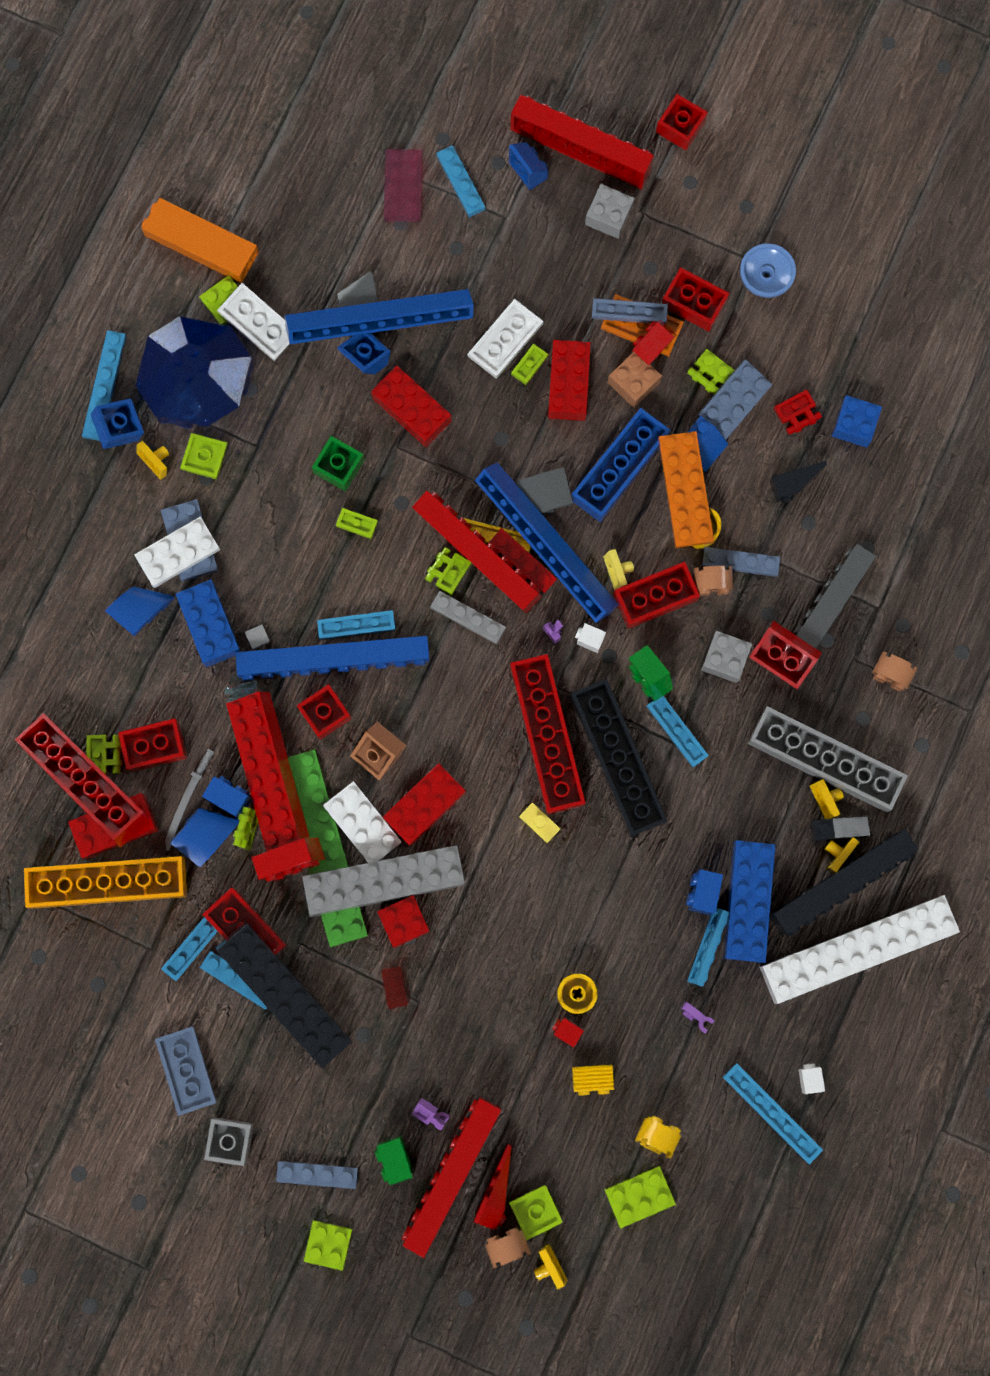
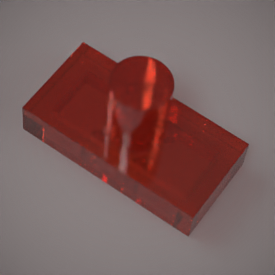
M401 966L381 970L388 1009L408 1006Z

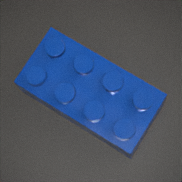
M212 580L176 593L181 610L205 667L234 657L236 652H241Z

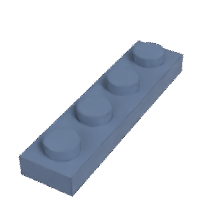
M593 298L592 319L652 323L654 320L656 322L662 320L666 324L668 304Z
M705 547L702 567L725 566V570H728V567L732 566V571L777 577L780 557Z
M278 1161L276 1182L356 1189L358 1168Z

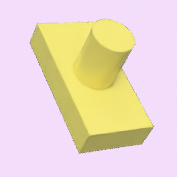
M616 549L608 551L603 558L614 590L628 585L624 574L633 572L634 565L632 561L620 563Z
M533 803L519 816L546 843L560 830Z

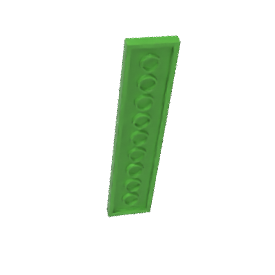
M312 750L288 757L310 838H319L325 860L319 862V866L308 868L309 874L347 868L348 863L336 821L323 806L329 801V796L316 751ZM360 907L321 915L330 947L368 936Z

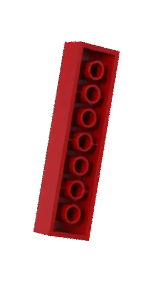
M520 94L511 112V131L642 190L652 168L654 155L650 151L639 149L631 142H624L613 134L602 132L598 127H591L580 119L569 117L565 112H558L547 104H540L533 98Z
M426 491L412 508L515 604L528 613L542 598L539 594L541 590L532 581L528 584L525 581L527 577L518 568L514 571L511 568L513 564L505 556L500 558L498 556L499 551L492 544L488 543L486 545L484 543L486 539L476 530L472 532L470 530L472 526L462 517L458 519L456 517L458 513L448 504L444 506L443 503L445 501L434 491L432 494Z
M548 654L510 663L546 814L549 815L584 806L585 800Z
M258 691L226 703L266 852L302 838H310L270 692Z
M44 713L14 739L120 848L150 821L144 812Z
M482 1097L478 1100L474 1099L469 1108V1111L472 1112L470 1117H465L459 1128L462 1130L460 1136L455 1135L452 1140L450 1155L446 1153L440 1163V1166L443 1167L441 1172L436 1171L430 1183L433 1185L431 1191L426 1190L421 1199V1203H423L422 1208L417 1207L411 1219L414 1222L412 1227L407 1226L401 1238L404 1240L403 1247L423 1258L501 1112L500 1107Z

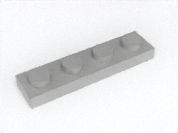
M439 591L430 609L496 645L506 629L500 623Z

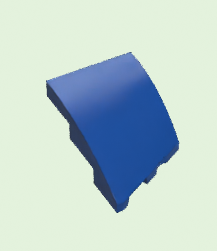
M132 587L118 597L105 612L135 637L161 610H165L174 600V597Z
M198 808L186 820L184 828L170 843L197 866L201 867L239 824L238 818L232 819L222 816V814L217 812L212 813L206 809Z

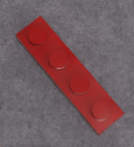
M501 528L489 541L544 593L557 581L555 576L504 529Z

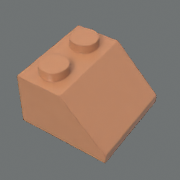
M377 721L365 732L350 757L378 780H381L401 756L407 745Z

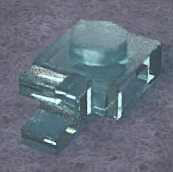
M257 680L238 684V687L224 688L225 695H233L232 698L227 699L228 703L237 700L238 697L242 698L259 691Z

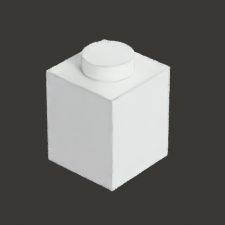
M584 624V627H579L576 633L577 645L598 653L606 632Z
M815 1063L803 1065L804 1069H798L803 1094L825 1091L821 1067H815Z

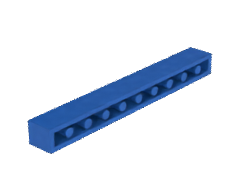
M466 289L285 315V328L289 344L470 319L473 318V301L469 290Z
M498 462L483 469L475 479L476 483L596 623L607 617L619 605Z
M427 636L236 652L237 676L242 678L243 681L254 680V677L271 679L273 675L291 677L295 673L307 676L311 675V672L318 671L319 674H328L330 670L349 672V669L357 668L358 671H365L369 669L368 667L386 669L388 665L406 667L407 664L414 663L415 666L426 665V662H430Z

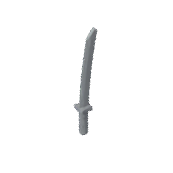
M209 749L204 754L196 771L191 773L192 778L181 799L165 839L167 851L171 849L172 844L170 842L175 837L199 780L203 779L202 774L214 754Z

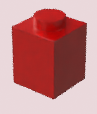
M562 1018L561 1021L558 1019L552 1028L555 1031L553 1033L554 1036L573 1048L584 1032L583 1029L565 1018Z

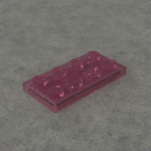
M385 149L384 221L421 222L422 150Z

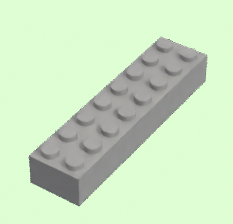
M768 706L763 710L747 743L820 780L824 779L826 783L840 788L842 791L885 812L892 810L908 776Z
M457 845L302 876L309 917L406 898L412 895L416 896L460 887L465 884Z

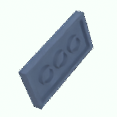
M743 360L697 416H702L714 425L726 440L772 384L747 360Z
M197 499L161 510L168 535L199 517L203 520ZM214 554L180 573L181 581L184 582L217 572L218 568Z
M194 1026L155 1039L177 1115L180 1116L217 1103Z

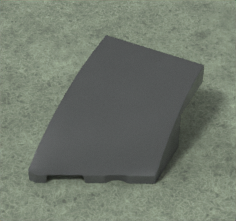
M371 271L337 293L338 307L377 302Z
M564 467L515 482L542 515L552 514L554 509L573 505Z

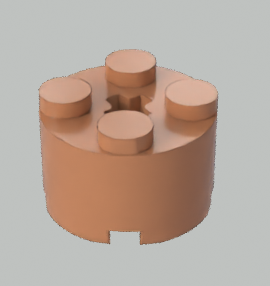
M706 566L701 571H699V568H694V581L700 596H709L711 592H717V595H729L730 591L733 590L732 566H729L728 570H725V566Z
M882 652L872 672L874 674L873 679L880 683L888 682L891 684V688L899 692L904 689L907 690L918 668L916 666L910 668L912 665L910 662L893 654L891 657H887V652Z
M517 1227L507 1231V1236L503 1238L497 1235L487 1239L488 1244H485L493 1268L497 1267L496 1263L498 1262L502 1266L522 1258V1253L525 1251L527 1255L531 1254L523 1230L519 1231Z

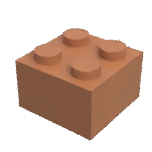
M633 352L609 375L608 384L635 408L660 384L662 375L651 365L648 366Z

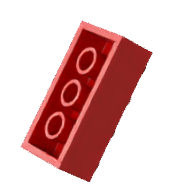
M553 340L548 419L585 421L590 342Z
M398 366L371 391L372 399L425 447L452 422L451 414Z
M682 562L614 590L613 596L619 604L618 607L627 628L630 629L698 601L700 594L686 563Z
M438 763L383 816V819L411 847L466 794V791Z
M143 793L129 798L144 812L150 821L125 844L159 831L147 797ZM88 814L68 822L82 859L87 860L119 847Z
M233 886L202 914L224 939L247 921L276 954L286 946V943Z

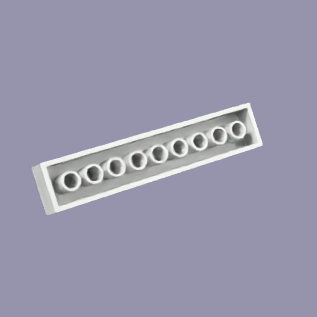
M945 895L760 966V970L774 1004H779L957 934L960 931Z

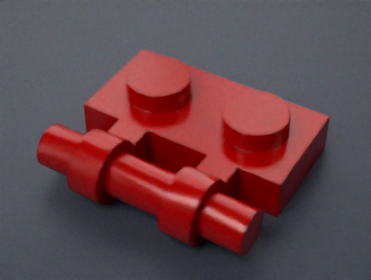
M807 389L774 406V411L782 424L788 421L791 423V426L786 428L788 435L794 432L798 433L802 431V428L807 425L811 426L822 418L819 411L814 414L812 413L811 409L815 408L816 404ZM804 413L806 418L798 422L796 417Z

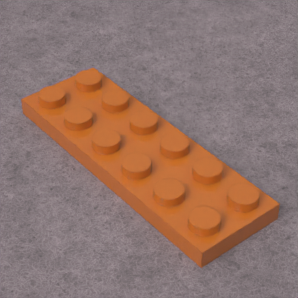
M697 432L659 436L658 441L675 548L713 543L714 538Z

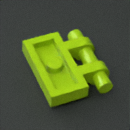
M706 349L695 362V366L699 370L696 371L691 367L687 373L692 376V380L698 381L706 387L705 390L715 394L719 390L716 386L717 383L722 386L735 370ZM706 373L712 380L709 381L703 374Z
M444 547L442 552L437 554V559L433 566L428 568V574L424 579L431 583L434 577L438 578L435 585L452 595L472 563L457 553L454 554L452 559L449 558L450 550ZM446 563L447 567L443 573L438 571L442 564Z
M87 735V757L103 773L107 774V766H113V774H120L122 747L119 735H113V742H107V735ZM107 749H113V759H107Z
M243 807L242 813L238 816L239 824L237 831H234L233 837L235 839L233 845L251 850L258 820L255 810Z

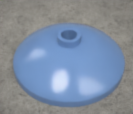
M760 244L753 247L745 254L740 266V276L745 287L753 294L765 298L777 297L785 293L793 284L796 275V266L792 256L784 248L775 244ZM763 274H768L769 277L766 278L763 276Z

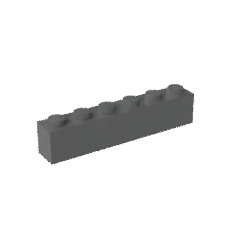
M858 544L854 548L850 547L844 555L847 559L843 564L839 563L834 570L836 576L834 579L829 578L824 586L826 591L823 595L820 593L814 601L816 604L815 608L808 610L804 616V619H806L803 626L799 624L793 633L814 648H817L876 558L874 554Z

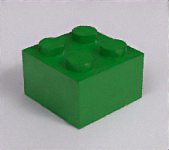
M330 436L312 466L313 474L346 492L365 461L364 454Z
M648 645L628 658L630 663L628 667L632 673L631 677L636 684H641L643 687L641 689L647 698L651 697L655 702L673 689L669 671Z
M402 1135L377 1145L375 1155L378 1162L382 1161L383 1168L381 1174L384 1182L388 1181L390 1186L413 1178L414 1172Z

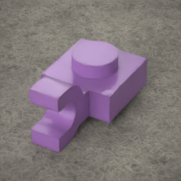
M559 620L554 625L548 622L543 627V630L554 645L561 640L560 634L562 632L560 629L563 625Z
M684 1002L681 1007L684 1011L682 1014L691 1021L693 1019L699 1021V1029L706 1034L708 1030L703 1027V1023L708 1021L713 1024L714 1020L704 1016L688 1002Z
M423 1098L420 1099L411 1114L427 1125L431 1122L440 1131L450 1117L444 1112L437 1113L438 1108Z

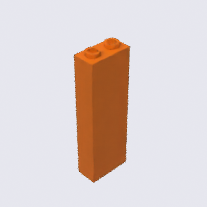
M160 197L157 203L155 202L152 205L148 218H145L142 223V230L146 237L225 276L229 275L233 280L240 283L245 279L259 254L257 245Z

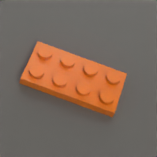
M617 294L613 298V300L632 301ZM667 315L666 325L677 335L661 352V354L668 357L684 323ZM604 320L601 329L635 342L639 336H645L648 333L646 328L651 323Z

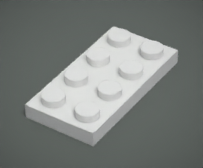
M243 283L217 310L219 314L273 361L290 345L286 333L285 320Z
M514 299L470 350L468 357L497 379L543 325V321Z
M199 517L136 553L135 557L152 586L156 588L218 552L220 548L202 518Z
M354 781L323 805L368 863L379 861L401 843V840Z

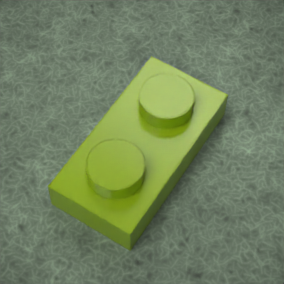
M533 344L511 372V375L527 385L548 358V354Z
M342 508L336 527L372 539L378 520Z

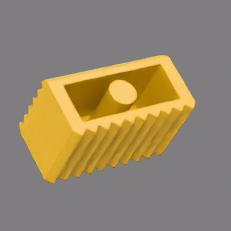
M612 1065L572 1067L573 1091L578 1092V1095H590V1091H598V1094H610V1090H614Z

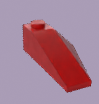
M509 1143L505 1147L474 1216L475 1223L494 1230L497 1229V1226L501 1227L506 1218V1215L503 1213L511 1154V1144Z

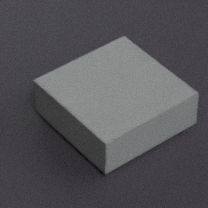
M263 625L245 632L252 650L270 643Z

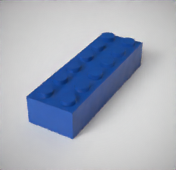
M640 408L572 493V502L601 523L659 450V436L669 435L671 430Z
M738 840L733 842L727 909L729 915L725 932L723 959L766 963L775 855L774 844Z

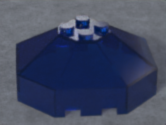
M179 316L148 335L135 386L159 423L175 424L178 427L188 429L193 427L192 424L208 427L239 408L242 394H247L250 373L253 370L254 363L231 326Z

